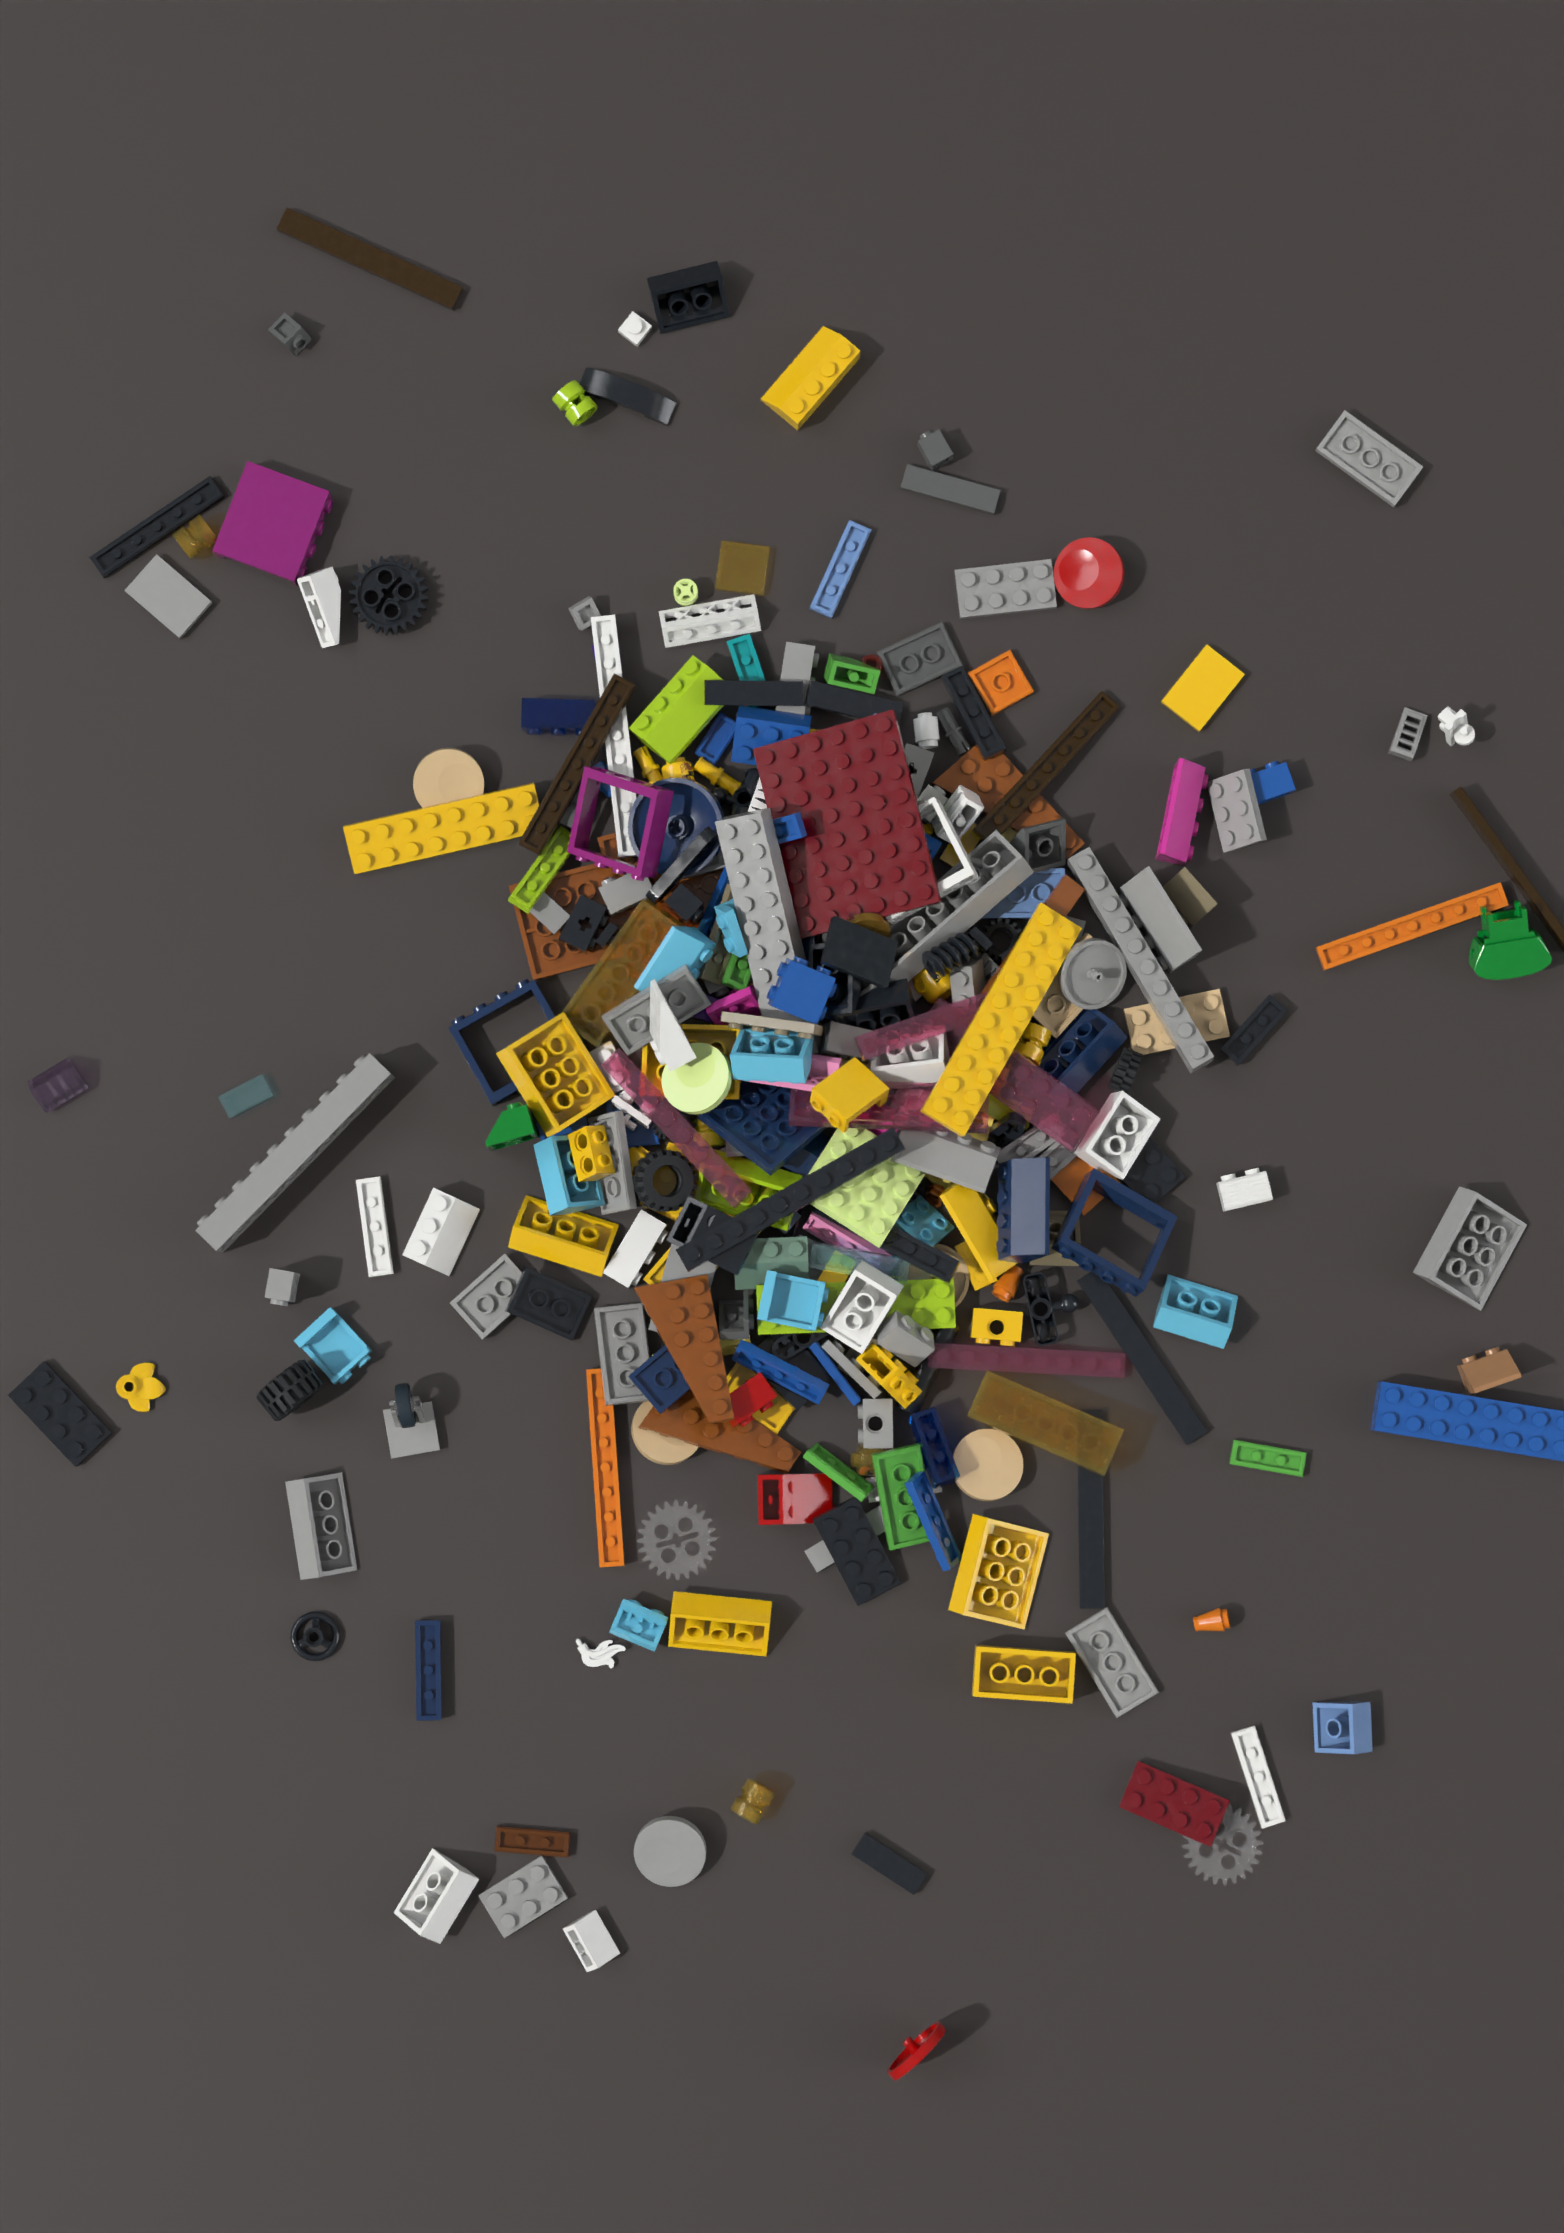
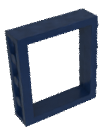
M528 979L523 980L515 986L517 989L509 994L507 991L500 993L494 997L495 1002L488 1006L486 1003L473 1009L474 1014L467 1018L462 1015L451 1022L452 1026L449 1027L451 1034L492 1106L513 1096L519 1090L514 1082H511L493 1092L462 1038L460 1031L530 991L535 995L548 1020L554 1018L555 1016L535 980L530 982Z
M1093 1168L1084 1176L1051 1249L1062 1254L1063 1258L1071 1259L1078 1263L1079 1267L1083 1270L1097 1274L1102 1281L1112 1283L1121 1288L1123 1293L1128 1292L1136 1297L1146 1289L1178 1216ZM1091 1190L1161 1229L1139 1278L1069 1239Z

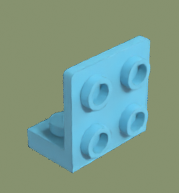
M921 1195L905 1206L893 1225L932 1247L954 1229V1226Z

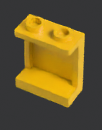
M854 1057L812 1088L810 1103L817 1112H821L829 1120L833 1127L838 1128L844 1133L848 1130L849 1123L872 1105L876 1104L878 1107H881L887 1102L889 1087Z

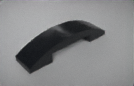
M586 367L580 381L585 394L621 405L643 414L645 418L666 426L676 406V402L650 389L599 370Z

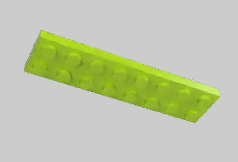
M954 1278L951 1279L949 1284L940 1279L896 1280L904 1285L884 1320L897 1310L903 1315L910 1316L914 1322L928 1329L956 1328ZM847 1282L825 1283V1288H829L827 1302L821 1303L820 1312L824 1313L823 1322ZM756 1285L757 1316L764 1285ZM757 1320L758 1335L827 1333L820 1327H817L816 1331H810Z

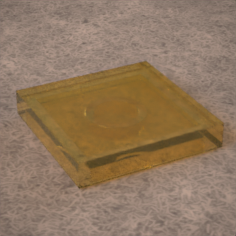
M721 541L715 590L763 596L770 547Z

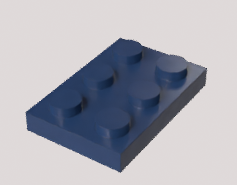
M665 1345L628 1376L660 1415L690 1390L689 1385L686 1383L680 1369Z

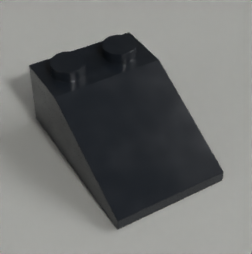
M825 943L809 945V967L816 969L817 966L826 968L831 971L830 976L836 978L834 983L837 984L832 998L828 997L826 1001L827 1011L824 1017L854 1014L863 980L820 964Z
M907 978L891 981L888 988L885 989L877 986L860 996L854 1014L837 1015L841 1024L877 1031L876 1041L920 1032L918 1009Z

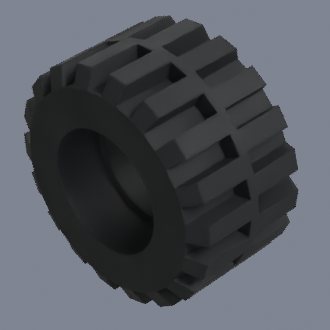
M655 1150V1152L645 1154L646 1157L640 1158L638 1161L639 1165L633 1169V1172H635L633 1177L634 1191L638 1195L636 1198L638 1201L643 1202L645 1207L655 1211L669 1212L679 1210L680 1207L684 1206L688 1196L694 1197V1194H692L693 1190H697L698 1185H695V1180H698V1175L694 1174L693 1170L696 1169L694 1164H690V1159L687 1156H682V1153L678 1151ZM661 1166L670 1167L676 1175V1186L668 1195H660L653 1186L654 1173Z
M305 1359L299 1360L265 1385L259 1391L256 1399L274 1421H279L290 1415L321 1389L323 1381Z

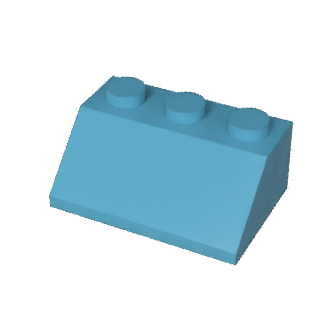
M672 926L634 987L642 991L650 986V981L655 979L657 982L685 964L694 978L697 979L702 965L712 957V950L716 944L696 927Z
M743 1027V1030L739 1031L730 1053L733 1079L791 1082L793 1084L806 1083L811 1070L814 1035L812 1039L799 1038L798 1033L790 1032L789 1036L774 1034L775 1030L766 1029V1033L751 1031L752 1027Z
M568 1135L550 1136L533 1145L550 1216L571 1214L605 1205L600 1180L578 1182Z
M1168 1274L1156 1310L1153 1327L1224 1349L1232 1330L1238 1296Z

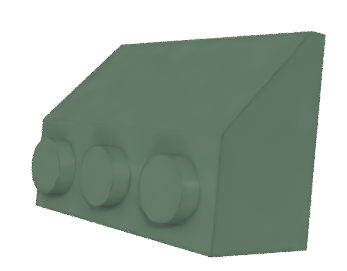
M807 1236L756 1239L738 1276L735 1275V1290L756 1289V1285H764L767 1270L809 1279Z

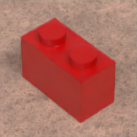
M761 1372L730 1393L734 1420L729 1422L733 1428L739 1423L744 1427L754 1419L752 1414L757 1410L763 1413L774 1405L771 1400L776 1398L777 1395Z

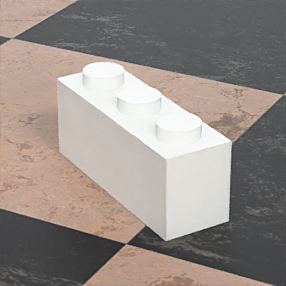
M641 1209L603 1273L627 1288H630L631 1285L636 1287L643 1276L640 1270L644 1263L649 1265L656 1254L652 1251L656 1243L662 1244L668 1234V1231L665 1230L667 1224Z

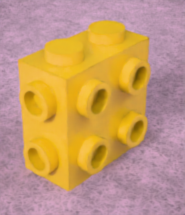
M872 1342L863 1354H860L855 1360L906 1409L923 1392L916 1385L919 1380L909 1370L904 1373L907 1368L898 1359L894 1358L891 1360L894 1355L884 1347L880 1349Z

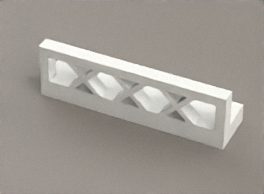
M754 594L659 611L665 648L761 631ZM751 604L752 606L748 608H739L741 605ZM718 609H725L724 612H715ZM696 613L702 614V615L697 616V617H692V616H691V615L696 614ZM674 617L678 618V619L675 620V621H670V622H666V621H665V619H668V618H674Z

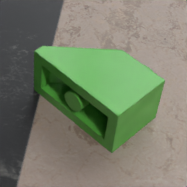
M829 654L823 677L827 684L875 694L880 669L852 658Z

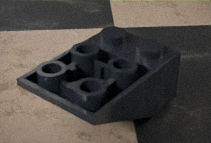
M688 1196L666 1241L681 1247L732 1217ZM759 1233L719 1254L708 1262L738 1276Z

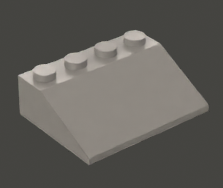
M1149 866L1119 888L1118 892L1120 895L1118 896L1124 906L1128 907L1133 914L1131 918L1137 928H1141L1146 936L1143 938L1149 948H1154L1159 955L1156 959L1163 970L1167 969L1171 973L1195 958L1202 951Z
M1459 1186L1413 1273L1481 1311L1527 1224L1479 1193Z

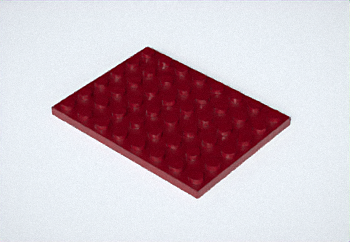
M889 710L753 749L766 806L770 808L772 818L776 819L800 812L807 836L779 844L801 940L828 933L831 917L834 916L844 920L849 918L850 921L854 919L855 915L860 913H875L884 918L942 902L895 710Z

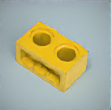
M604 1125L585 1126L568 1134L578 1182L598 1181L615 1173Z

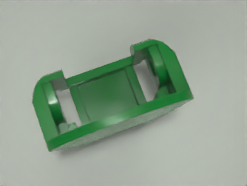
M1519 900L1514 901V909L1494 913L1487 912L1485 906H1480L1482 930L1477 931L1478 937H1473L1468 958L1469 965L1477 976L1492 980L1517 978L1541 971L1551 963L1552 957L1540 934L1534 928H1528L1527 909L1521 906Z

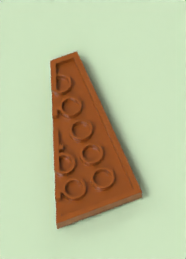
M975 745L938 777L932 785H937L950 793L951 796L959 785L964 786L979 795L984 806L981 813L987 815L1023 775L1003 753L984 761ZM1039 794L1009 828L1019 832L1025 827L1061 819V816ZM1066 823L1067 860L1085 843Z
M707 1274L634 1287L637 1296L644 1305L647 1314L653 1321L709 1424L734 1420Z
M691 1389L661 1415L653 1406L638 1427L639 1429L660 1433L659 1435L665 1437L670 1436L680 1439L685 1443L717 1453H725L740 1460H748L757 1463L759 1466L785 1474L788 1473L801 1454V1451L755 1419L744 1427L739 1423L733 1428L729 1421L709 1424Z

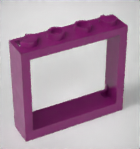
M584 766L567 853L576 855V860L594 861V866L600 868L612 867V872L623 875L629 873L631 878L644 881V877L656 878L674 791L601 767ZM601 782L651 798L637 866L587 849Z

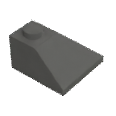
M1061 818L1022 828L1009 842L1023 856L1034 871L1033 873L1066 865V819Z

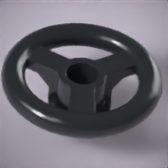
M308 1612L295 1621L291 1629L290 1639L293 1649L299 1656L309 1661H321L331 1656L337 1649L340 1632L336 1622L329 1615L322 1612ZM312 1619V1627L307 1629L303 1639L298 1641L300 1627L306 1621ZM320 1620L326 1622L331 1628L332 1642L324 1638L323 1631L320 1629ZM312 1632H316L319 1635L317 1641L311 1639L310 1635ZM306 1645L309 1647L322 1645L326 1650L318 1654H312L305 1651L302 1647Z

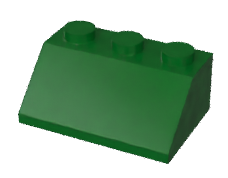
M521 1102L507 1105L508 1110L502 1111L485 1141L488 1149L494 1151L539 1138L532 1112L527 1105H523Z

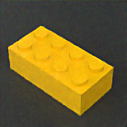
M975 1645L972 1696L1073 1704L1076 1653L1071 1651Z

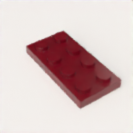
M1137 1761L1119 1807L1212 1847L1230 1800Z

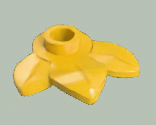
M152 1363L135 1365L128 1375L120 1377L116 1383L118 1395L127 1399L131 1408L136 1411L148 1412L150 1409L149 1400L161 1396L166 1391L165 1386L159 1380L152 1377L155 1365ZM127 1382L133 1385V1389L130 1392L124 1388Z

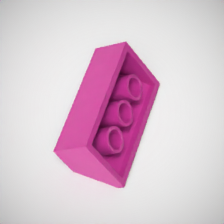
M1179 758L1174 765L1155 860L1182 866L1186 864L1187 860L1191 861L1194 846L1190 845L1191 837H1196L1199 822H1195L1196 813H1201L1204 800L1200 798L1201 789H1206L1208 775L1204 774L1206 767L1183 758Z

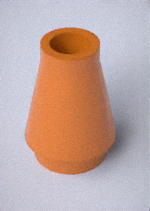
M1016 1265L1008 1269L993 1285L992 1294L1004 1302H1009L1011 1298L1014 1299L1024 1271Z
M1219 1607L1193 1617L1196 1632H1225V1629L1231 1628L1227 1608L1221 1609Z

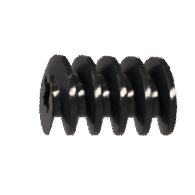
M959 932L955 935V938L950 937L947 942H941L939 947L934 946L930 951L923 952L922 961L928 974L936 980V973L941 977L946 975L944 968L952 973L954 971L953 963L958 968H961V959L965 963H970L969 954L974 959H977L979 955L972 939Z

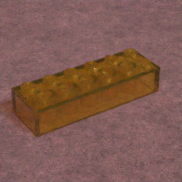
M648 898L641 900L562 1011L569 1019L575 1031L595 1047L602 1046L611 1034L610 1029L602 1019V1015L641 992L634 985L671 927H686L657 904L654 905Z
M988 1370L967 1415V1418L998 1430L1103 1477L1124 1431L1122 1428Z

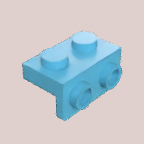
M731 899L715 906L716 921L722 930L723 942L727 951L739 958L748 954L741 933L734 900Z
M623 1599L609 1633L655 1652L669 1618L664 1616L661 1611L647 1609L635 1600Z

